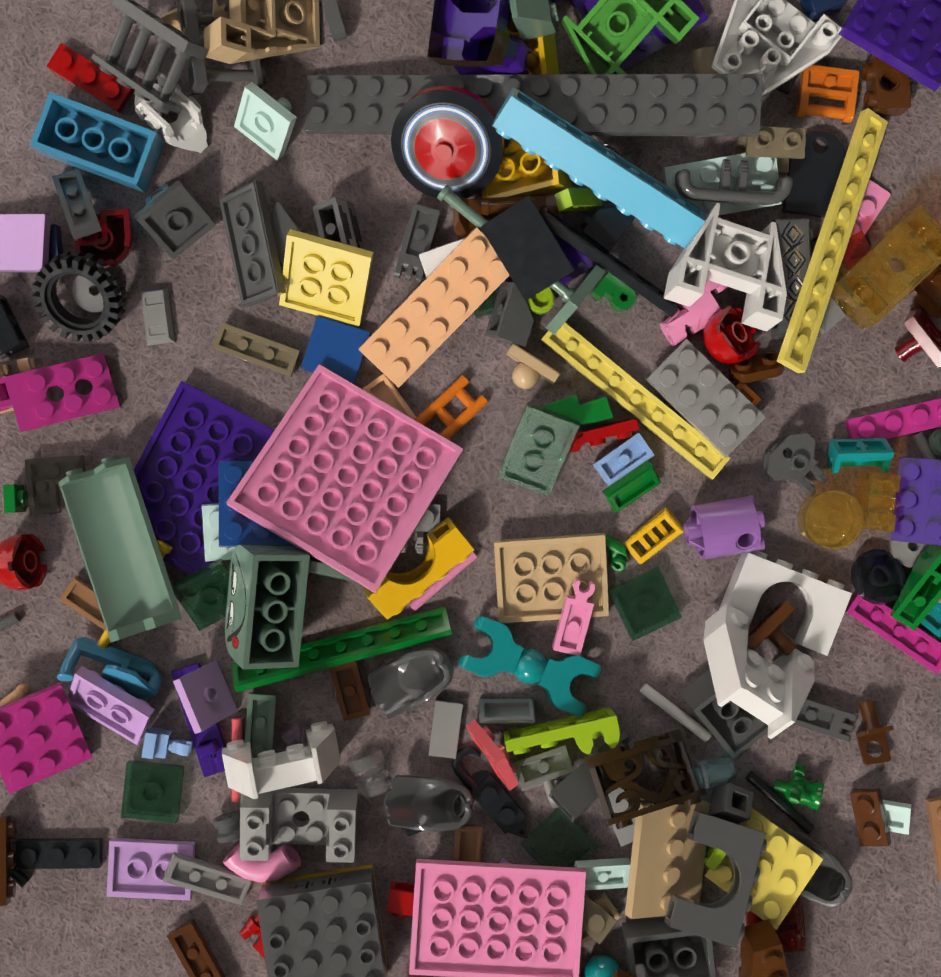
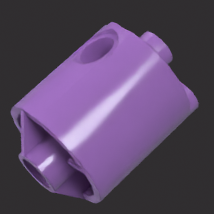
M753 495L693 505L690 509V517L686 524H684L686 543L688 546L695 545L701 560L764 550L765 542L760 528L765 527L764 515L762 511H756V502Z

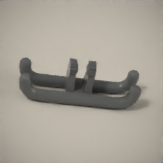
M723 159L719 189L693 186L688 169H683L675 174V187L680 195L689 200L770 205L786 199L791 192L793 179L790 176L778 178L772 192L746 191L749 165L748 161L741 160L738 166L735 190H730L731 162L729 159Z

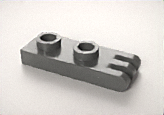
M413 204L394 277L400 278L402 269L405 268L407 269L405 280L411 281L413 271H416L418 273L415 283H422L424 269L419 253L431 250L441 211Z
M806 698L793 724L850 742L851 736L842 733V730L846 729L853 732L855 726L845 723V720L848 718L849 720L857 721L858 715Z

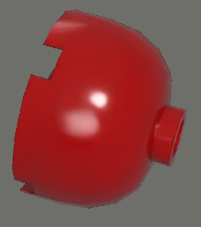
M727 306L710 317L703 330L706 350L716 360L727 364L747 360L756 354L758 349V341L754 342L753 333L757 332L756 328L741 324L743 310L740 308L732 309V306Z
M18 534L0 542V583L14 590H28L33 587H39L43 583L47 573V563L41 566L39 551H45V548L39 538L33 534Z

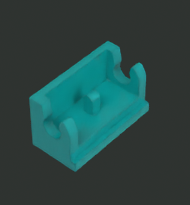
M886 438L830 439L826 466L828 469H832V474H838L840 467L876 466L877 468H882V473H888L892 457H894V451Z

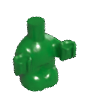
M795 764L794 775L788 782L775 780L773 790L783 792L790 803L802 804L816 811L818 810L822 799L824 783L804 781L806 766Z

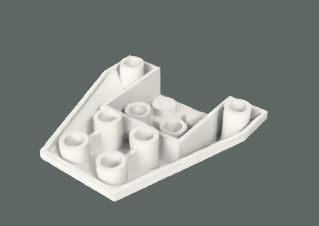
M734 0L711 67L719 74H763L762 97H764L827 56L842 37L839 35L841 27L825 14L815 24L786 0Z

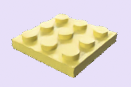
M290 229L286 239L282 275L286 293L280 295L279 305L360 327L374 252Z
M752 808L750 820L741 822L740 825L766 833L764 839L767 840V846L764 855L759 858L757 867H759L760 873L757 883L752 885L750 893L752 905L750 910L763 920L770 919L774 929L777 930L824 858ZM726 855L715 872L709 869L705 877L727 893L733 883L734 871L732 863Z

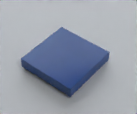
M317 316L301 369L314 373L320 364L355 385L364 354L358 349L370 337L371 333Z

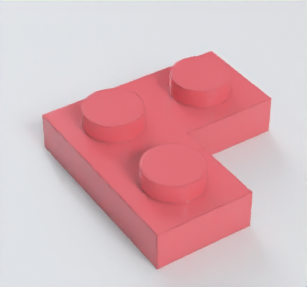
M474 719L466 725L472 740L488 758L495 774L511 791L518 785V782L514 775L517 770L509 760V753L501 743L497 746L493 742L495 737L486 725L481 727Z

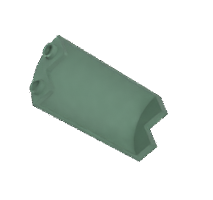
M118 455L102 459V464L94 470L84 472L83 468L68 471L66 472V477L58 482L110 642L182 619L130 458L119 459Z

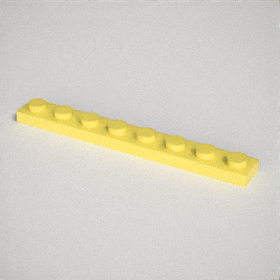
M564 323L555 334L548 330L541 339L543 343L709 479L713 480L730 460L729 456L723 457L695 428L568 324Z

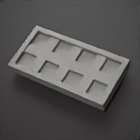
M687 339L646 379L723 457H728L766 418Z

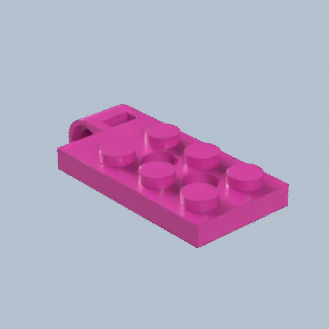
M104 353L0 378V412L13 407L20 433L120 408ZM81 380L90 382L92 391L87 395L79 394L75 389L77 382ZM52 387L62 389L64 392L63 399L59 402L50 401L47 398L48 390Z

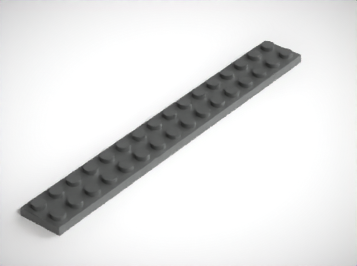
M763 74L308 75L304 131L307 134L391 135L397 115L406 102L414 95L431 87L455 86L476 94L490 106L496 115L513 87H515L589 136L759 137Z

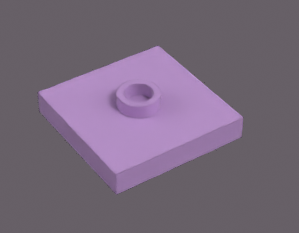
M217 660L173 681L195 734L206 730L238 711Z

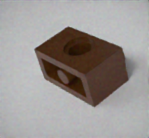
M872 55L862 68V79L866 81L867 88L864 94V107L866 109L869 108L881 117L901 116L911 108L909 76ZM881 80L888 84L889 90L882 87Z

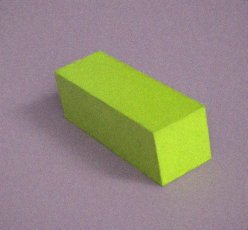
M567 188L554 194L559 212L591 211L603 205L602 200L593 193L591 188Z

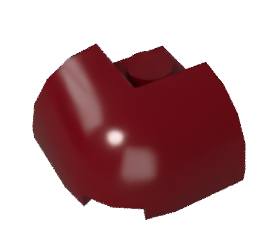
M129 208L100 210V214L96 215L102 231L78 238L77 241H74L75 251H82V257L87 253L94 254V262L102 258L106 261L102 267L109 268L110 266L122 264L131 253L133 243L131 211Z

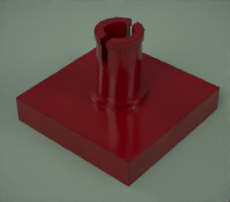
M918 305L909 312L903 323L913 336L894 349L903 362H906L924 349L939 368L941 367V331L925 310Z

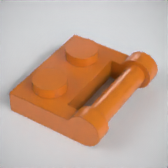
M811 65L802 71L795 116L805 117L806 115L841 119V122L851 123L855 114L860 71ZM809 97L845 101L844 108L809 104Z

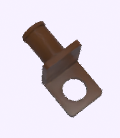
M876 700L858 704L865 728L862 729V732L856 734L864 765L891 761L885 733L894 730L893 726L885 727V725L881 724ZM875 741L880 744L882 753L879 757H872L868 754L866 747L869 742Z

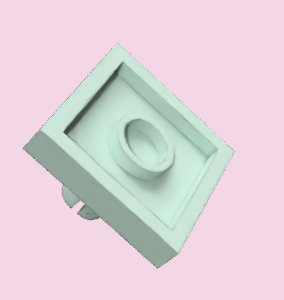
M250 82L244 88L234 127L278 161L285 154L297 117L290 112L292 106L287 99L281 97L276 101L256 84Z

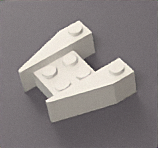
M716 203L706 213V222L682 250L668 273L664 299L690 307L704 294L706 280L746 292L741 324L767 332L783 320L787 297L776 222L772 221L765 229L759 232L718 218L721 204Z
M726 603L705 621L703 639L717 703L722 707L729 701H732L768 725V738L772 739L795 723L815 681V661L809 655L795 648L788 656L783 654L770 663L756 651L747 648L749 617L741 610H737Z
M327 721L311 724V728L305 730L308 742L306 747L303 744H294L286 747L287 751L275 753V750L260 752L257 754V758H253L250 742L244 743V740H235L227 743V747L222 748V757L228 787L252 799H257L258 794L313 781H317L318 784L323 783L341 762L333 724H327Z

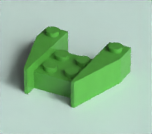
M599 0L578 26L566 15L561 23L588 74H626L619 66L654 26L676 45L700 18L682 0Z

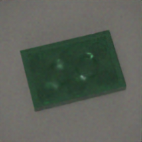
M527 402L497 478L549 497L580 427V422Z

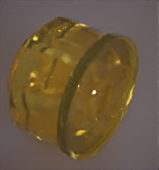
M838 490L819 492L808 497L800 506L797 516L798 527L808 541L832 550L842 549L854 543L860 536L864 525V514L858 501L850 494Z

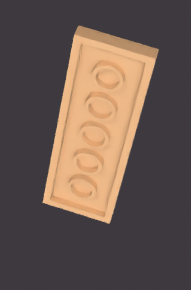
M475 227L359 347L358 350L398 388L509 276L486 236Z

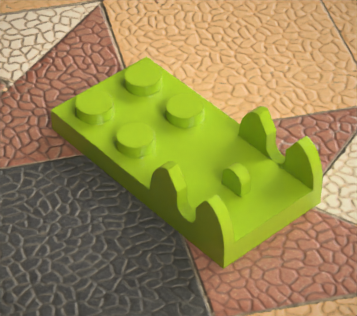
M608 707L586 712L584 717L573 715L503 731L507 752L513 751L514 755L529 752V747L541 745V748L553 747L558 744L557 741L572 737L583 753L590 754L594 745L592 738L597 739L600 735L603 736L604 741L612 749L615 748L619 743L620 729L616 714Z

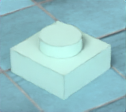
M883 800L889 831L909 835L912 804Z

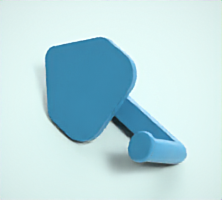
M79 637L72 643L62 663L60 673L57 675V679L60 681H72L75 666L80 656H84L106 664L101 677L113 685L121 686L125 692L137 699L155 698L162 682L161 673L149 660L111 646L106 648L97 645V641L86 637ZM140 675L150 678L149 682L147 683Z

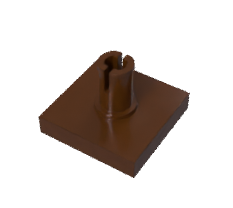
M787 601L779 603L748 634L747 648L755 650L764 640L769 639L788 656L798 644L780 626L795 609Z

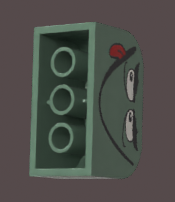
M237 545L233 551L229 573L225 640L229 655L242 669L299 667L310 555L296 546Z

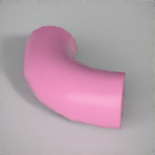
M239 843L227 854L223 864L243 879L262 883L277 881L291 874L301 866V859L292 846L283 844L277 850L270 853L269 861L240 860Z

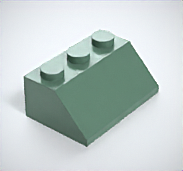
M510 0L512 19L523 41L556 33L554 22L559 21L556 3L551 4V0Z

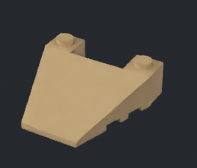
M229 0V19L219 17L204 28V47L209 49L206 58L234 64L319 48V0Z

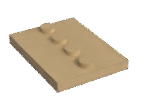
M604 533L493 540L499 623L560 619L566 595H575L573 581L576 577L580 579L579 589L586 590L590 581H593L595 584L593 595L587 599L594 602L591 617L609 616L606 538Z
M701 800L699 803L686 807L684 802L635 818L625 909L627 917L638 919L666 916L671 894L700 902L706 845L688 839L687 834L693 811L696 810L709 814V802ZM642 802L639 809L645 808V807H648V806H651V805H654V804L648 803V802Z

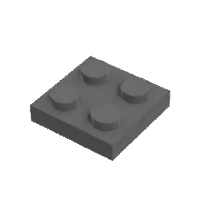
M179 180L134 215L136 220L173 260L216 226L214 221Z

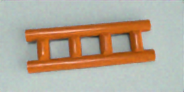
M461 375L415 421L426 425L436 415L447 426L439 435L450 440L489 402L482 395L474 400L464 389L470 382L465 376ZM455 396L467 407L456 419L444 408Z

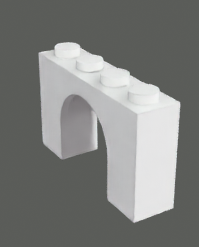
M763 552L741 553L720 608L728 603L735 609L741 610L749 617L750 625L759 600L765 590L779 582H791L801 590L806 602L805 615L795 642L828 656L852 593L844 591L845 585L828 579L827 583L817 580L819 575L805 569L802 570V573L792 570L793 564L777 559L776 563L766 560L768 554Z

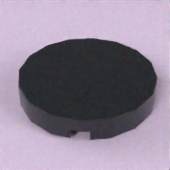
M873 549L860 554L854 560L851 568V581L855 591L864 600L872 604L883 605L897 600L906 583L905 572L897 558L893 559L892 556L888 555L890 553L885 550Z

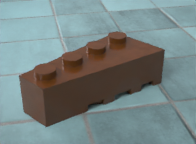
M770 919L745 926V933L741 940L740 948L742 963L741 967H739L738 976L789 977L782 943Z

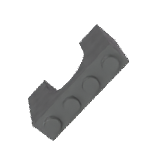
M694 810L687 838L722 850L732 863L734 871L733 883L729 892L723 898L712 903H701L671 894L664 922L671 928L737 948L738 941L743 939L745 933V925L743 924L745 913L750 911L752 905V896L750 895L752 885L756 884L759 878L760 869L757 866L760 856H763L766 850L767 840L764 839L766 833Z

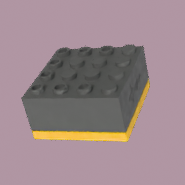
M373 864L263 882L256 901L267 977H388L389 971Z

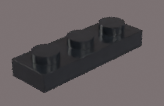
M102 838L18 839L16 841V869H93L102 866Z

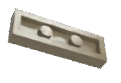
M223 322L220 324L212 346L214 350L291 378L301 354L299 350Z

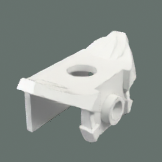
M159 72L157 75L158 84L154 83L153 88L161 92L166 77ZM178 84L171 100L182 107V111L178 113V118L173 123H168L162 118V112L152 107L153 102L151 100L146 101L135 95V112L153 130H159L164 135L166 143L199 153L208 147L206 141L207 133L203 126L201 114L202 108L192 96L187 98L181 92Z

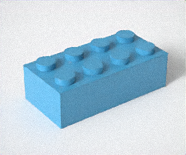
M49 92L30 146L41 155L146 194L165 141L155 131Z

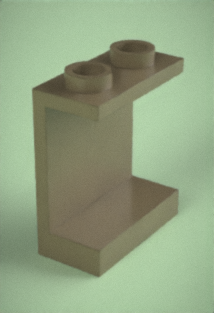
M760 126L759 137H739L732 145V155L746 153V157L777 158L778 175H787L789 173V158H805L806 128Z

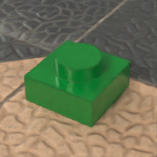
M24 484L3 485L4 513L25 512L29 496L27 490H24Z

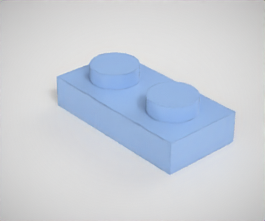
M636 433L592 465L609 487L653 457L654 453L640 433Z

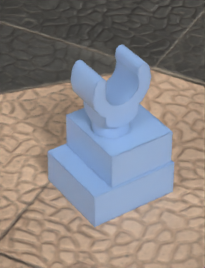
M150 727L145 733L141 758L153 759L157 757L165 759L169 751L178 755L189 756L193 741L171 740L173 731Z

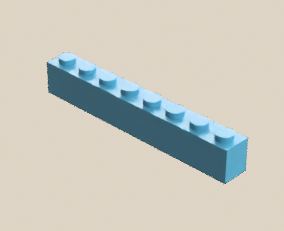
M513 87L495 116L493 126L502 137L516 140L527 153L531 155L537 154L544 158L546 164L552 169L563 170L569 174V178L574 183L580 186H588L599 199L603 201L608 199L616 204L617 209L621 213L638 218L646 229L651 231L655 229L663 234V238L672 245L678 244L685 248L706 222L704 210L515 87Z

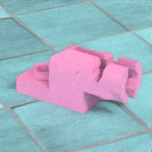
M707 280L704 294L690 307L677 303L681 310L678 308L672 317L670 316L660 323L661 330L668 342L675 346L687 338L685 329L689 334H695L703 329L708 319L721 310L711 291L715 296L728 287Z

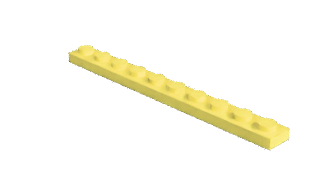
M869 108L860 111L777 358V362L796 373L806 372L888 121Z

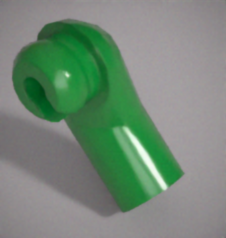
M605 534L606 550L609 551L612 569L616 572L624 571L629 561L626 546Z

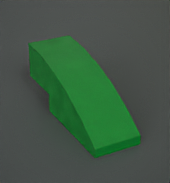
M576 395L522 413V417L525 420L555 426L586 425L613 418L607 397L579 405Z

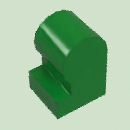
M609 272L589 294L597 301L604 296L608 300L610 307L617 312L628 310L636 301L635 291Z

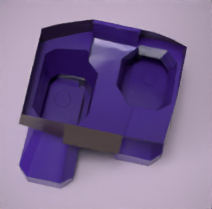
M434 0L427 57L438 64L454 66L460 75H529V71L526 70L528 54H532V49L522 39L507 33L508 19L512 16L510 0Z

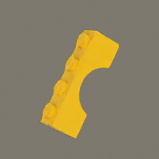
M449 517L427 533L429 542L428 552L418 567L405 573L389 571L376 594L362 586L367 598L387 620L393 615L402 612L409 602L414 598L422 596L429 586L443 579L449 570L458 563L464 562L470 553L474 551V548Z

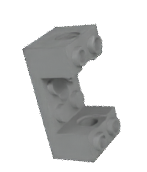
M282 788L258 794L257 799L244 795L240 806V860L269 861L273 844L326 845V862L354 863L357 844L358 789ZM303 811L309 815V819L299 821L295 818L294 814Z

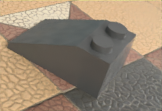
M710 669L680 691V694L732 759L736 758L768 733V725L732 701H729L722 707L718 705Z

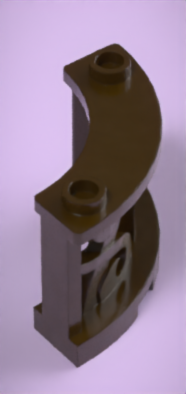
M685 728L634 742L636 748L633 749L626 745L584 758L606 819V826L616 824L617 829L633 825L632 818L684 802L685 807L701 802L700 796L707 794L705 788L700 789L683 741L688 739ZM659 751L663 754L662 760L658 756ZM643 752H645L647 758L656 767L667 769L666 779L658 793L646 790L632 781L643 769ZM629 760L633 763L634 768L632 772L626 776L623 773L629 771L630 769L626 768L625 762ZM599 766L614 784L606 788ZM620 787L624 792L617 796L615 802L619 803L625 799L629 804L625 811L614 813L608 794ZM673 790L677 797L667 800ZM641 800L654 804L639 809L641 805Z

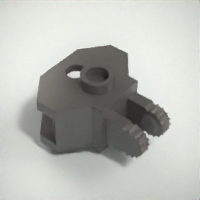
M808 433L782 436L763 455L761 474L769 481L788 480L790 483H796L808 495L813 496L817 491L804 476L809 472L822 484H825L828 480L823 471L816 466L818 463L814 459L816 440Z

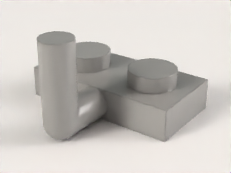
M566 746L514 762L513 765L517 770L516 774L521 790L525 791L544 785L551 807L559 808L549 797V794L556 787L555 780L567 777L574 771Z

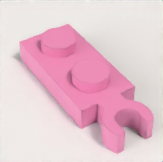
M576 577L573 581L575 595H566L552 648L555 651L580 656L594 607V602L587 599L593 595L595 584L593 581H590L588 588L581 590L579 589L580 579Z

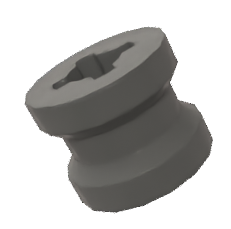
M239 811L222 814L213 819L214 827L218 828L219 832L217 835L218 843L231 842L240 838Z

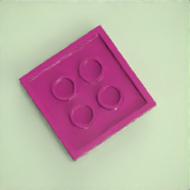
M61 682L0 707V775L9 794L93 758Z

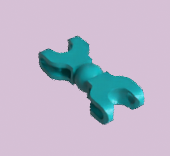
M483 616L476 617L474 626L478 631L489 637L491 649L487 656L481 659L469 655L460 657L457 664L461 668L480 677L494 676L502 671L514 674L522 683H536V685L544 688L553 707L575 716L584 717L586 706L572 697L570 682L577 675L598 677L602 670L600 665L581 656H569L560 661L545 659L539 651L535 649L523 650V647L515 644L512 634L506 625Z

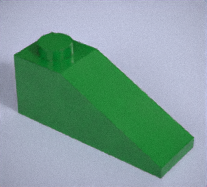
M929 545L918 558L890 613L891 617L914 631L941 598V546Z

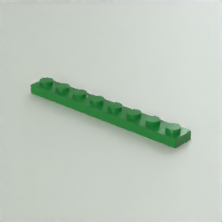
M446 606L303 644L300 648L299 667L242 669L236 662L231 663L234 688L238 693L451 636L453 634Z

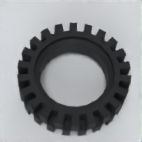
M70 251L64 252L61 256H55L40 269V272L34 278L36 281L32 284V290L36 291L32 295V301L39 302L34 307L37 313L42 311L46 313L40 318L44 324L49 320L54 323L49 329L55 332L60 327L63 329L60 334L61 337L66 339L72 334V341L78 342L83 337V342L86 343L90 342L93 338L95 341L100 340L103 336L108 335L119 323L126 311L123 308L127 305V298L122 297L127 292L125 287H118L122 282L121 277L113 278L111 276L115 271L112 266L106 270L102 267L106 262L105 260L99 258L94 262V254L87 253L82 257V251H75L72 255ZM73 274L90 280L98 288L103 298L102 314L97 318L83 319L69 313L60 303L57 296L56 286L61 276Z

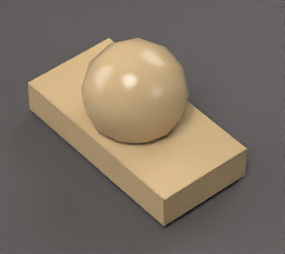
M512 344L507 352V356L520 363L514 368L512 379L514 384L521 389L533 388L538 383L539 376L553 385L560 375L558 371L516 344Z

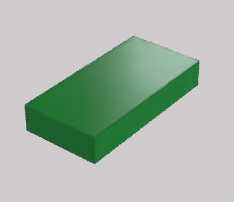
M647 460L602 492L612 510L618 513L661 484V481L653 465Z

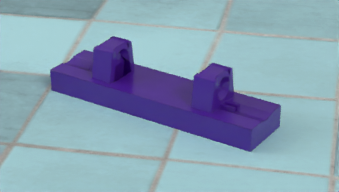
M200 662L171 671L173 680L200 668ZM180 700L203 776L207 777L225 771L222 748H225L226 745L219 722L195 734ZM214 739L210 743L202 745L203 742Z

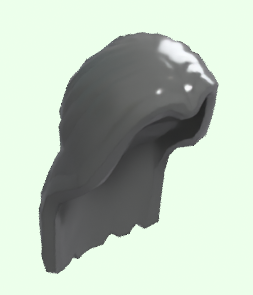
M427 647L402 655L369 674L368 682L372 688L370 692L375 704L380 705V709L386 711L385 716L391 719L428 702L450 685L454 669L448 655L440 648Z
M396 775L391 781V789L387 790L384 800V806L387 807L386 812L389 816L387 819L388 824L412 830L436 832L459 829L467 823L473 813V798L469 790L461 784L441 777Z
M794 828L785 829L790 835L824 858L800 895L825 907H835L843 904L852 891V877L846 867L831 852L807 835Z

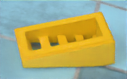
M665 507L623 542V544L641 565L683 533L684 527L672 512ZM664 519L673 528L670 532L661 523ZM656 526L664 537L660 539L652 528ZM647 533L656 544L651 546L643 535ZM637 540L647 550L644 554L635 545L634 542Z

